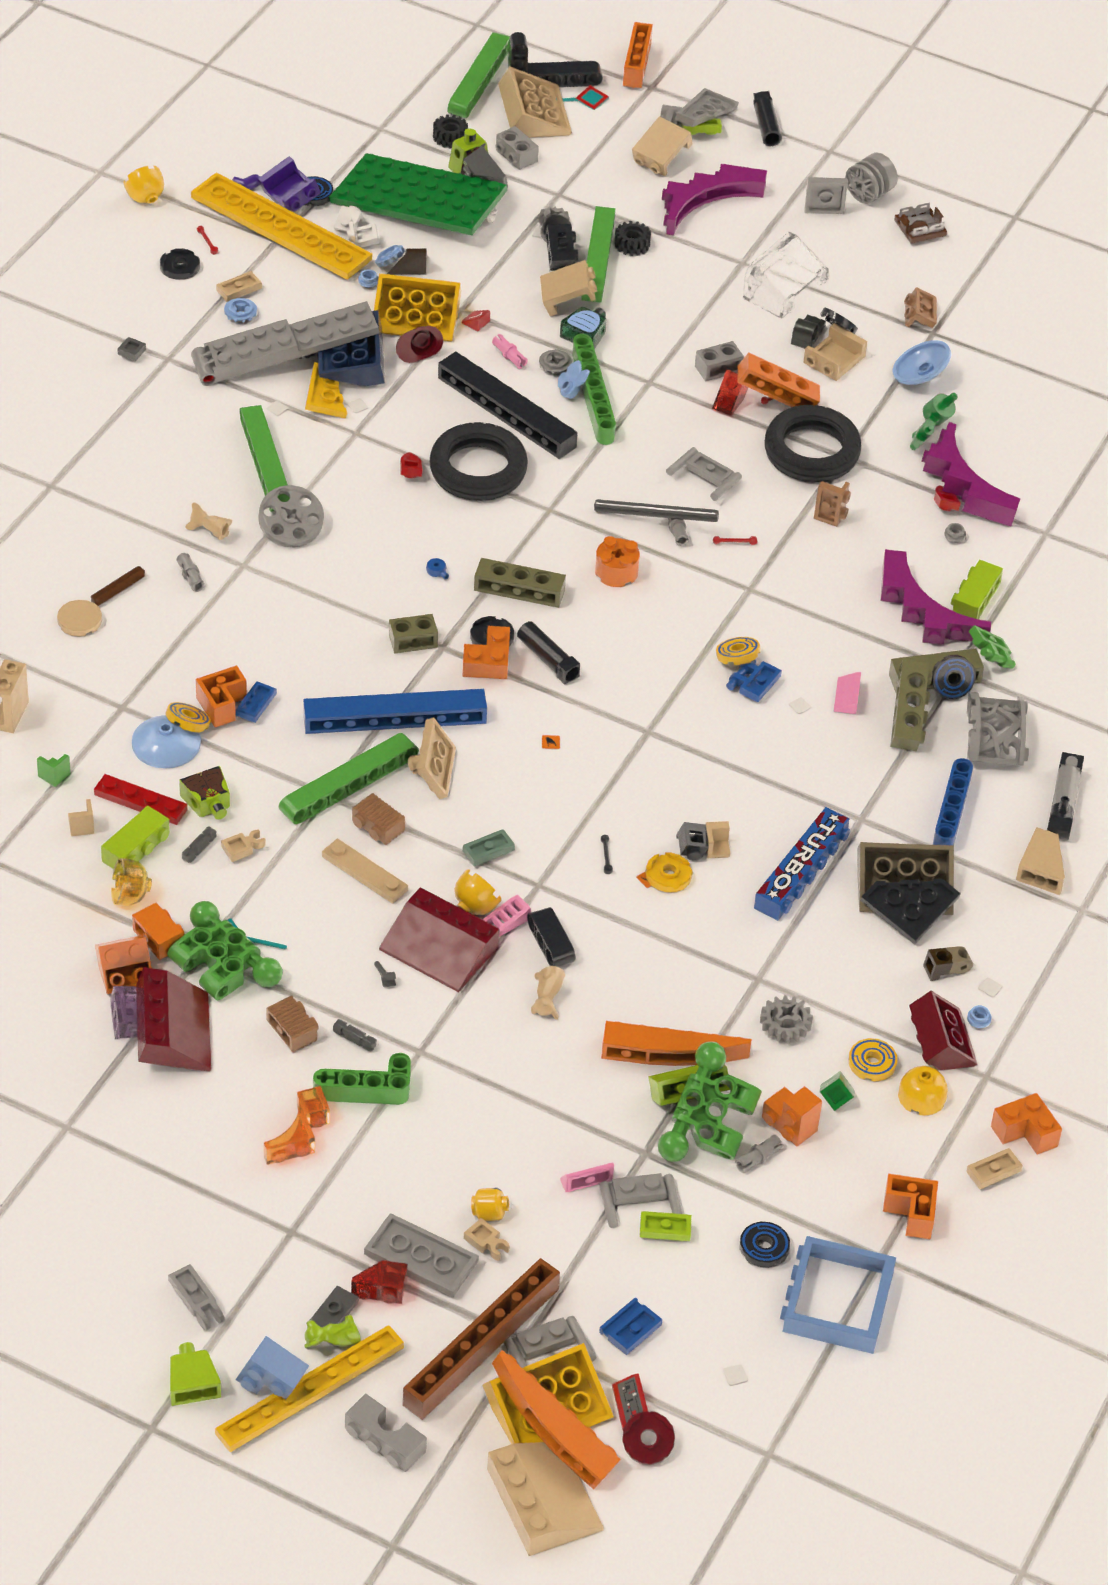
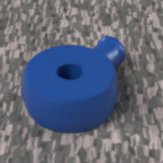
M432 558L427 562L426 570L430 576L442 577L444 580L449 578L444 560Z

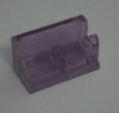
M113 986L110 1009L114 1038L118 1040L120 1038H136L137 1031H130L131 1029H137L136 986Z

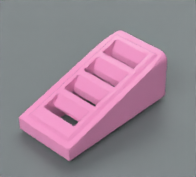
M517 894L482 920L490 924L493 923L499 928L500 937L527 922V914L531 912V908Z

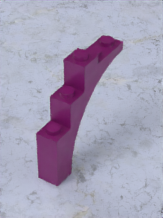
M721 164L719 171H715V175L695 172L693 180H689V184L668 181L667 189L663 188L661 200L665 201L664 209H667L663 226H667L666 235L674 236L678 225L684 217L704 204L731 197L763 198L768 170Z
M948 422L947 428L941 430L937 443H932L929 451H924L921 462L925 463L923 471L942 477L941 482L945 483L942 491L962 497L961 502L965 503L962 511L1011 527L1021 498L991 485L967 465L956 445L955 431L957 424Z
M885 549L880 601L902 603L901 622L923 624L922 643L944 645L945 639L972 641L973 638L969 630L974 625L988 632L991 631V621L974 619L956 613L929 597L919 587L911 574L907 561V551Z

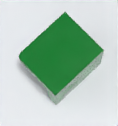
M841 1071L820 1085L821 1095L834 1111L854 1098L855 1090Z

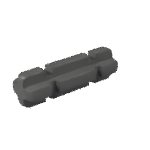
M210 826L206 827L189 847L182 852V859L188 863L193 862L197 858L196 856L210 844L209 842H212L217 837V831Z
M338 1019L333 1024V1032L340 1036L343 1034L344 1038L358 1046L363 1045L362 1048L369 1052L373 1051L376 1047V1038L370 1035L366 1036L367 1033L350 1024L347 1026V1022Z

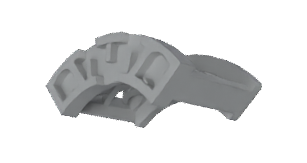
M968 691L966 714L968 716V723L973 724V729L968 732L967 759L970 761L1024 766V761H1028L1029 748L1025 747L1028 701H1024L1022 696H1018L1017 700L980 697L978 692ZM996 713L1005 717L1012 724L998 736L995 728L991 724L984 722L992 719ZM982 732H988L989 734L985 736ZM1002 745L1006 755H1009V747H1014L1016 758H1001L999 747ZM994 750L995 758L979 756V754Z

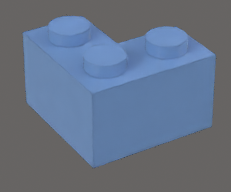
M265 1336L235 1380L245 1390L252 1391L256 1395L263 1385H266L273 1394L287 1399L309 1365L268 1336Z

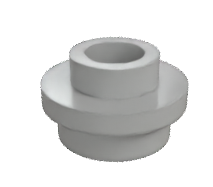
M951 523L945 529L944 536L951 542H961L966 537V531L963 525Z

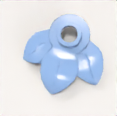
M579 360L571 363L567 368V372H562L558 378V387L561 389L560 393L565 398H574L579 393L580 385L586 381L590 373L589 370H582Z

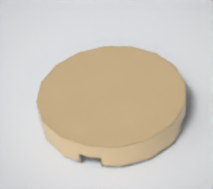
M74 600L64 604L58 610L57 622L64 633L81 637L86 636V633L91 631L94 633L98 630L102 623V613L100 608L93 602Z

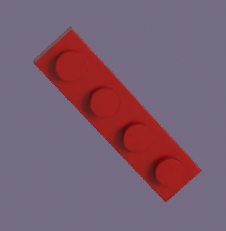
M107 774L103 775L94 788L95 796L139 812L146 806H149L169 818V823L178 825L188 810L187 803Z

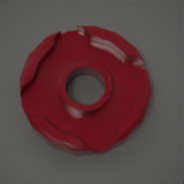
M653 1411L640 1412L631 1417L623 1429L622 1442L626 1453L632 1460L643 1465H654L661 1463L669 1457L674 1448L675 1433L673 1425L665 1416ZM645 1431H652L656 1435V1442L652 1445H646L642 1442L641 1435Z

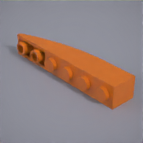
M606 1021L601 1059L647 1065H697L695 1059L696 1050L701 1044L711 1041L717 1042L724 1048L726 1062L749 1058L752 1039Z
M501 1350L492 1362V1365L517 1409L551 1451L594 1490L621 1459L617 1456L615 1450L605 1445L591 1428L583 1425L573 1411L566 1409L557 1401L556 1396L552 1392L545 1390L538 1383L534 1375L520 1367L512 1355L506 1354Z

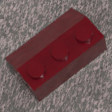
M932 990L909 1005L912 1014L911 1021L917 1031L916 1038L923 1050L922 1057L928 1065H932L940 1071L969 1068L978 1065L959 1007Z

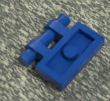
M756 660L740 665L739 670L729 677L726 687L729 690H733L735 687L740 686V694L759 702L781 677L782 670L765 661H762L757 666L755 665L757 663Z

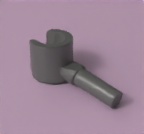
M375 961L374 965L381 975L382 986H396L395 971L386 972L380 962Z

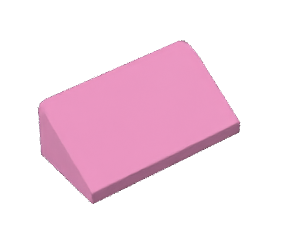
M861 672L838 677L834 704L835 712L856 714Z
M614 1163L596 1166L560 1177L565 1192L598 1185L603 1181H612Z

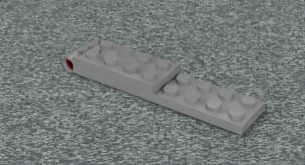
M368 301L292 324H289L287 319H283L203 343L204 347L200 346L192 350L191 357L202 385L211 386L219 381L379 334V328Z

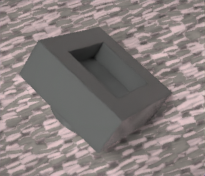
M127 337L117 348L118 355L136 362L146 351V343Z

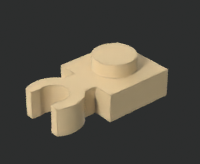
M257 829L251 831L249 836L246 837L243 833H239L221 840V847L231 862L252 855L253 848L261 849L265 847L266 839H258L260 838V830Z
M482 1218L464 1232L463 1239L481 1253L488 1249L494 1260H500L501 1253L497 1249H503L506 1253L510 1250L509 1243L506 1240L499 1239L500 1232Z

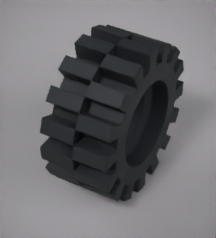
M446 114V117L442 115L440 119L436 118L435 122H433L434 142H437V145L442 144L444 148L448 146V148L452 149L454 140L464 137V131L468 129V123L461 116L456 118L454 114H452V117Z
M625 221L623 225L619 224L615 230V248H618L619 252L623 251L624 255L630 253V256H633V254L640 256V252L645 254L649 250L651 242L650 228L648 226L645 227L644 223L639 225V221H636V223L629 221V224Z

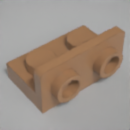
M916 287L912 293L907 294L904 300L905 326L910 327L916 320L922 325L933 328L937 324V297Z
M821 481L818 486L813 519L836 527L841 520H845L849 511L846 505L851 497V491H849L850 483L845 482L842 488Z

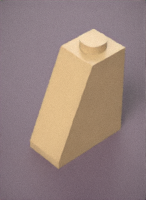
M1036 827L1019 863L1016 881L1060 895L1065 875L1059 835Z

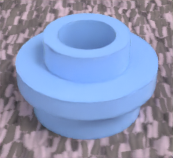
M366 269L359 275L358 282L363 287L371 288L378 284V276L375 271Z
M982 1005L974 1006L967 1015L969 1024L976 1028L989 1026L992 1019L988 1008Z

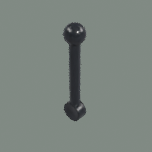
M606 834L600 838L603 843L605 857L603 871L605 874H611L613 867L610 865L608 851L610 838Z

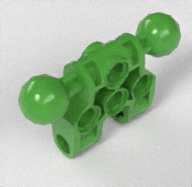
M200 901L194 904L189 917L195 928L177 940L167 953L168 957L185 972L194 969L202 963L207 964L209 969L201 976L199 985L217 1001L223 999L244 984L245 970L249 967L253 968L252 974L256 983L262 987L277 985L283 975V968L279 961L271 957L262 958L260 956L261 950L246 937V933L242 929L235 928L228 920L221 921L219 919V910L210 901Z
M705 1042L696 1050L695 1059L698 1069L696 1074L691 1073L678 1101L671 1118L675 1123L673 1129L662 1134L658 1140V1152L667 1161L676 1162L685 1158L689 1150V1143L686 1138L688 1130L692 1132L697 1147L720 1157L734 1160L744 1136L738 1131L723 1125L722 1120L726 1116L728 1108L746 1115H753L762 1091L756 1086L729 1074L714 1081L710 1080L712 1072H717L725 1065L726 1053L724 1048L717 1042ZM718 1085H727L730 1088V1093H721ZM689 1096L696 1098L698 1105L694 1107L688 1105L686 1098ZM715 1106L719 1108L721 1115L717 1117L711 1115L709 1107ZM708 1129L712 1137L710 1139L703 1138L700 1135V1130Z

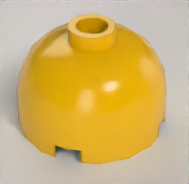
M153 165L154 169L143 166L128 175L129 179L127 182L124 180L123 185L130 198L139 203L150 204L157 201L164 190L165 184L163 175L157 166Z
M465 870L457 880L454 888L455 897L459 902L457 906L475 915L490 913L502 901L501 896L499 895L496 898L493 895L496 890L480 875L475 873L471 876L469 874L471 870Z
M917 1066L907 1071L902 1077L898 1098L901 1105L910 1112L912 1109L918 1111L919 1115L922 1116L933 1115L944 1107L948 1086L944 1076L938 1070L929 1066Z

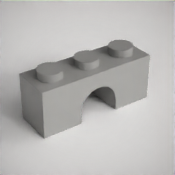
M365 1393L345 1413L346 1431L352 1437L359 1438L366 1443L371 1451L378 1452L384 1456L393 1467H399L406 1473L426 1453L427 1437L407 1422L396 1431L382 1429L381 1426L386 1422V1407Z

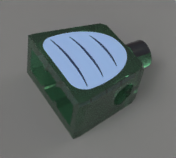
M580 307L561 320L560 337L573 343V338L576 335L586 334L591 337L595 349L606 332L607 318L605 311L599 307L594 311L586 307Z

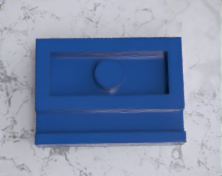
M635 1297L601 1325L599 1333L608 1337V1341L627 1356L662 1326L663 1319L645 1304H640Z

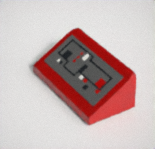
M639 1373L630 1375L612 1384L623 1430L631 1417L637 1413L648 1411Z

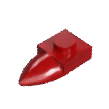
M411 452L402 455L400 459V475L411 479L422 477L421 459Z
M937 486L935 488L934 501L938 507L944 511H951V509L958 511L961 502L957 496L942 491L943 486Z

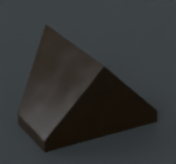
M406 248L405 255L387 274L426 275L427 248Z

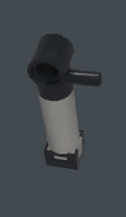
M1062 752L1047 827V831L1058 834L1059 839L1069 840L1084 762V756Z

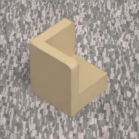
M86 799L87 811L68 813L71 836L94 834L91 799Z
M729 821L706 822L709 845L706 851L707 858L730 857L728 841Z

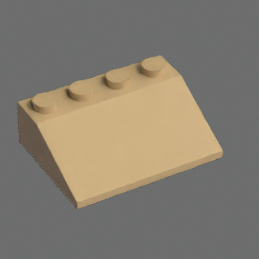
M509 66L499 81L498 86L510 128L516 126L528 137L570 136L572 131L559 86Z
M544 1442L514 1443L488 1452L487 1470L528 1556L604 1530L578 1475L557 1457Z

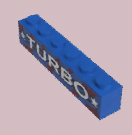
M825 807L756 892L754 909L779 921L784 913L788 914L794 900L800 899L807 884H812L817 871L824 869L829 856H834L841 841L847 840L850 834V829L848 828L850 818Z

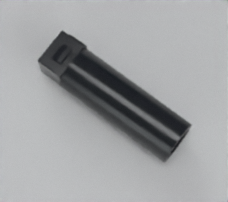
M770 91L753 93V104L763 143L769 147L776 146L781 142L782 136Z
M528 621L519 628L517 637L557 674L556 677L564 685L580 677L581 663L573 656L570 657L533 621Z

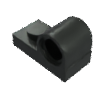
M808 314L804 319L798 318L793 328L791 344L804 349L807 346L812 347L824 330L826 320Z

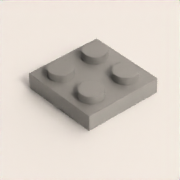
M808 177L804 212L813 214H844L848 179Z

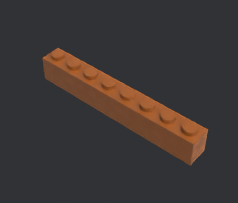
M539 1258L403 1387L402 1405L421 1420L428 1416L559 1290L560 1271L542 1258Z

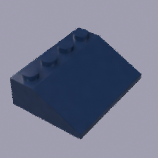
M378 310L372 311L378 325L379 334L318 352L319 377L364 387L385 384L383 332Z

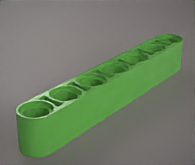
M495 32L490 35L452 95L448 104V114L464 118L469 117L507 56L510 36Z
M595 207L587 264L594 269L596 278L593 280L596 284L597 292H595L594 301L590 300L588 294L582 295L581 301L602 303L616 208Z
M578 334L573 338V361L579 360L582 370L590 371L586 381L581 385L595 438L598 443L609 445L615 440L616 421L592 339L586 334Z
M262 406L239 408L241 424L264 495L266 496L273 489L288 484ZM286 494L278 496L281 502H287L290 499ZM269 508L270 512L275 511L274 509Z
M398 733L286 795L280 801L278 808L293 824H300L408 763L410 756L418 754L419 748L405 734Z

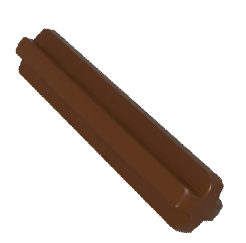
M136 566L90 596L91 602L100 606L144 578V568Z

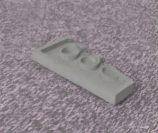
M704 88L677 112L675 120L680 121L684 126L694 127L737 109L739 102Z

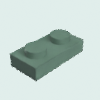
M501 829L464 844L462 851L471 864L477 866L514 851L515 844L506 831Z

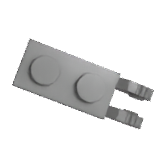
M191 1264L168 1275V1281L194 1317L196 1316L203 1330L206 1331L211 1328L210 1321L204 1313L209 1309L219 1324L225 1321L224 1314L216 1303V1298Z

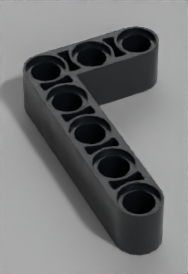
M514 32L509 38L508 68L509 66L557 84L559 87L598 86L603 80L601 67L597 61L528 63L526 35L522 32Z

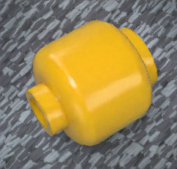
M497 1187L478 1189L476 1194L471 1197L473 1216H477L478 1219L482 1218L485 1221L502 1220L505 1211H509L510 1208L509 1197L504 1196L503 1191Z

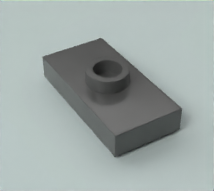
M337 1285L310 1320H314L320 1327H324L329 1323H342L345 1320V1316L349 1315L358 1304L359 1297Z

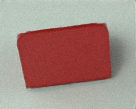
M473 311L462 320V324L478 332L490 322L491 311Z

